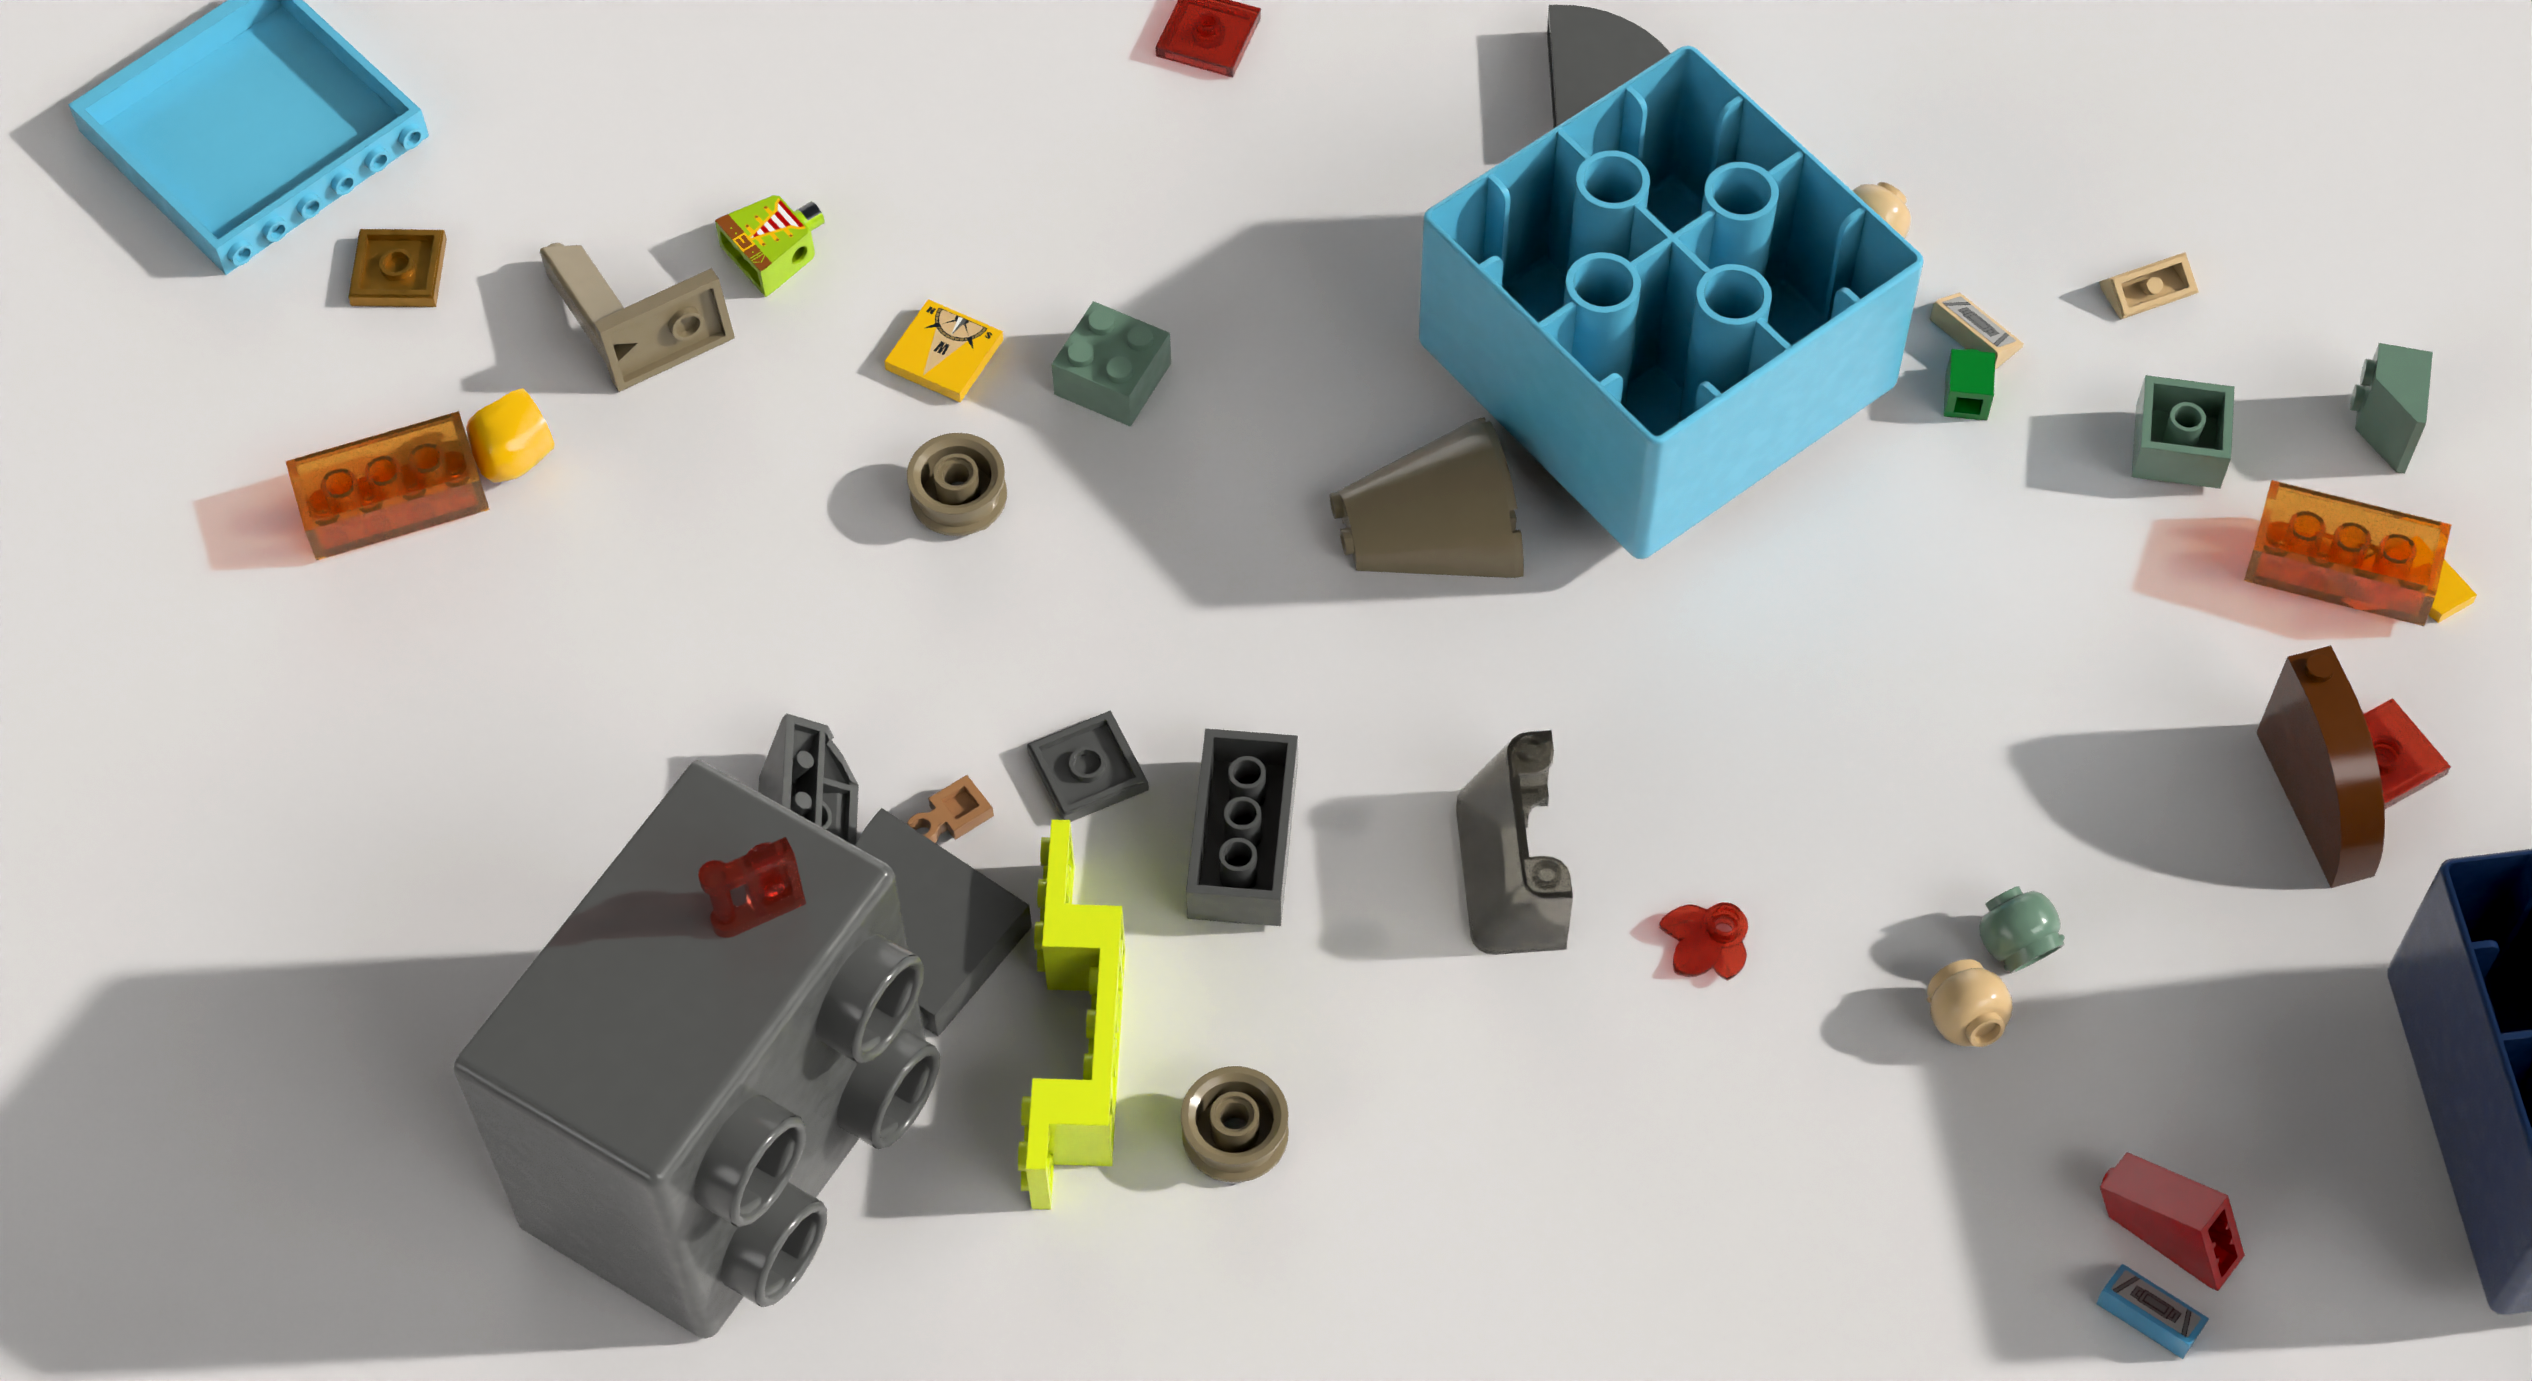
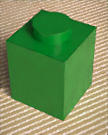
M1951 349L1945 374L1944 417L1988 420L1994 397L1995 353L1982 352L1976 349Z

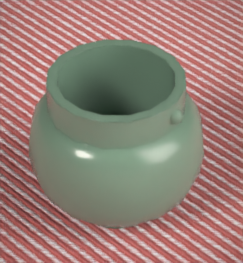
M2016 886L1985 903L1989 912L1981 918L1979 925L1980 937L1988 952L1998 961H2004V969L2006 971L2014 973L2024 969L2065 945L2063 942L2065 939L2064 935H2059L2058 933L2061 925L2059 915L2051 901L2042 893L2036 891L2023 893L2020 887Z

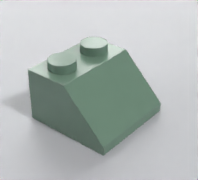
M2379 343L2373 359H2365L2360 385L2356 384L2353 389L2350 410L2357 411L2355 429L2395 472L2405 474L2427 421L2433 352Z

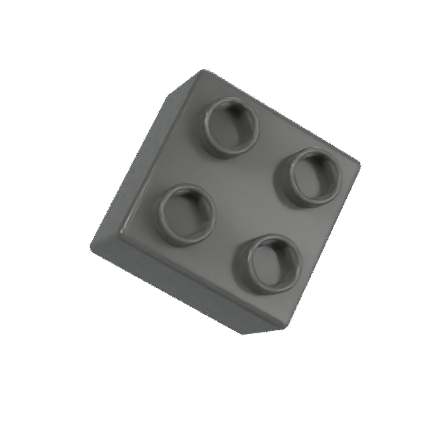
M696 760L689 765L461 1051L454 1063V1073L520 1228L698 1337L710 1338L718 1333L743 1297L758 1306L767 1307L780 1301L801 1279L819 1248L827 1225V1208L816 1197L859 1139L876 1149L890 1147L905 1134L925 1106L935 1085L940 1068V1053L934 1045L925 1039L918 1001L924 979V964L920 957L910 952L908 948L893 869L883 861L706 762Z

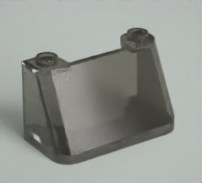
M1551 730L1531 731L1515 736L1457 795L1456 817L1470 937L1478 950L1486 954L1499 955L1567 949L1573 902L1569 870L1561 860L1554 857H1529L1526 834L1528 818L1532 809L1537 805L1539 807L1548 806V775L1554 756Z

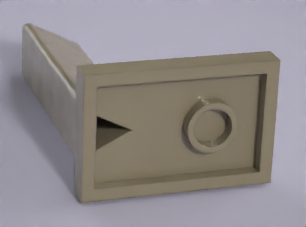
M552 243L540 249L548 278L606 363L611 381L618 392L735 338L721 284L712 268L624 308L581 245L564 246L561 243Z

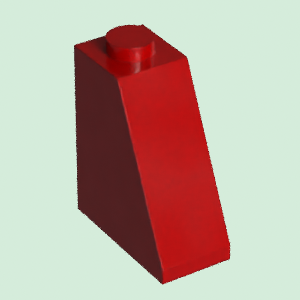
M2126 1152L2115 1167L2110 1168L2104 1175L2100 1190L2108 1216L2209 1288L2219 1291L2245 1256L2228 1195Z

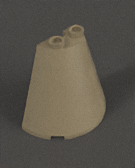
M1485 417L1474 419L1329 495L1334 519L1342 518L1343 524L1345 523L1346 528L1340 529L1343 552L1345 555L1352 554L1357 571L1501 578L1523 577L1522 535L1520 530H1516L1517 517L1514 510L1518 508L1511 475L1496 430L1490 421L1486 422Z

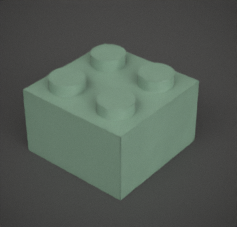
M1093 301L1051 364L1054 395L1131 427L1171 365L1170 333Z
M2145 375L2136 404L2131 477L2221 489L2231 460L2235 386Z

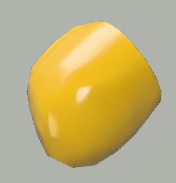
M524 388L511 391L495 402L478 410L467 422L466 431L473 457L480 473L493 483L519 478L536 466L554 449V441L547 423L537 405Z

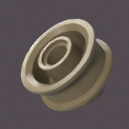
M967 433L940 435L920 446L909 462L907 483L910 490L911 507L917 519L930 530L949 536L970 535L987 529L1002 513L1007 500L1004 463L997 449L985 439ZM955 482H963L961 485H952Z
M1222 1067L1203 1075L1190 1087L1181 1108L1182 1141L1188 1158L1201 1172L1211 1178L1224 1182H1245L1266 1174L1280 1161L1288 1143L1289 1115L1284 1094L1271 1078L1262 1072L1248 1067ZM1231 1118H1239L1247 1123L1240 1129H1229L1223 1125L1225 1121Z

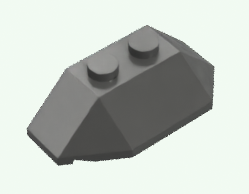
M786 713L782 717L759 776L758 792L855 846L859 785L843 754L833 743L832 739L834 736L828 725Z

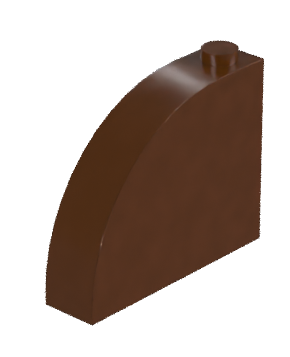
M2331 645L2288 656L2256 734L2330 887L2334 888L2374 877L2381 861L2384 846L2385 810L2379 766L2364 714Z

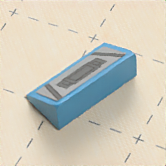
M2123 1263L2101 1291L2096 1302L2103 1309L2184 1359L2209 1320L2202 1313Z

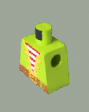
M776 195L767 197L715 220L720 247L765 297L773 293L813 259L815 250L811 231L825 223L822 212L814 202L811 201L793 211L780 196Z

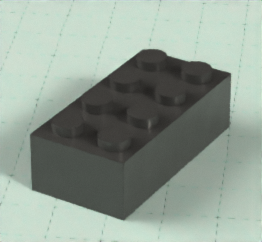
M1205 728L1186 887L1187 919L1281 926L1298 768L1297 735Z

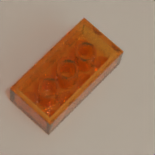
M459 411L285 461L303 527L316 561L490 510Z
M2271 480L2244 581L2424 626L2436 596L2452 524Z

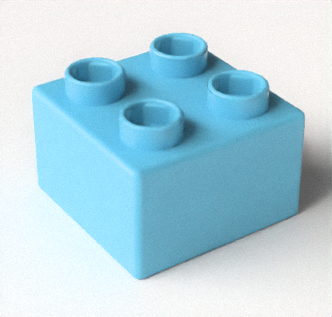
M1683 46L1425 212L1423 220L1419 340L1422 346L1630 555L1636 559H1645L1895 386L1898 380L1924 260L1918 250L1698 49L1693 46Z

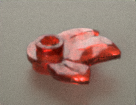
M1722 902L1705 909L1697 905L1687 904L1672 910L1659 922V928L1679 941L1673 956V970L1677 975L1696 977L1705 974L1713 968L1721 978L1729 981L1743 969L1747 958L1743 940L1747 935L1748 921L1745 914L1736 905ZM1727 924L1731 927L1732 931L1723 932L1716 929V926Z

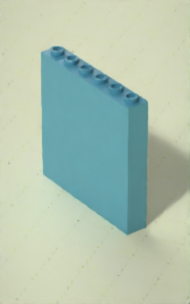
M227 0L68 104L79 131L225 275L237 267L246 264L260 251L272 243L281 240L298 225L316 216L320 210L342 195L351 192L358 184L376 172L382 171L389 163L408 150L417 147L421 141L429 137L421 109L303 0Z

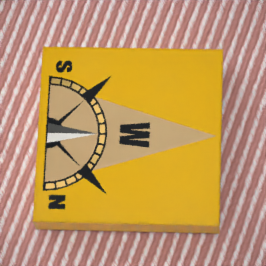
M928 299L885 359V369L961 403L1003 342V331Z

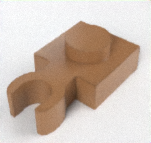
M965 775L929 797V806L932 811L915 814L908 820L907 825L915 830L928 828L929 831L923 835L934 843L947 830L956 840L994 816L993 807L969 776Z

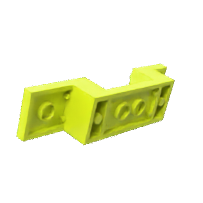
M1051 819L1050 837L1041 838L1040 862L1041 866L1044 867L1043 879L1038 880L1037 906L1040 908V921L1035 922L1034 949L1037 950V972H1045L1047 990L1089 991V995L1092 996L1091 1009H1087L1086 1038L1089 1039L1088 1053L1084 1054L1083 1080L1032 1078L1031 1096L1022 1097L1021 1125L1024 1126V1141H1019L1018 1171H1021V1191H1029L1032 1209L1051 1210L1054 1165L1113 1166L1126 952L1122 906L1072 904L1075 861L1070 820Z

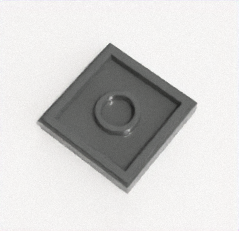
M1111 710L1027 744L1028 754L1062 820L1075 821L1149 790L1148 781Z

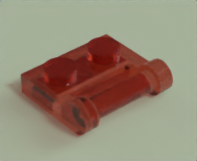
M786 837L773 843L765 842L758 844L750 849L746 855L728 863L721 860L708 861L699 869L698 877L701 888L705 893L709 894L713 907L710 917L713 930L718 936L723 938L737 936L806 904L795 854ZM744 885L748 902L737 907L733 904L730 890Z

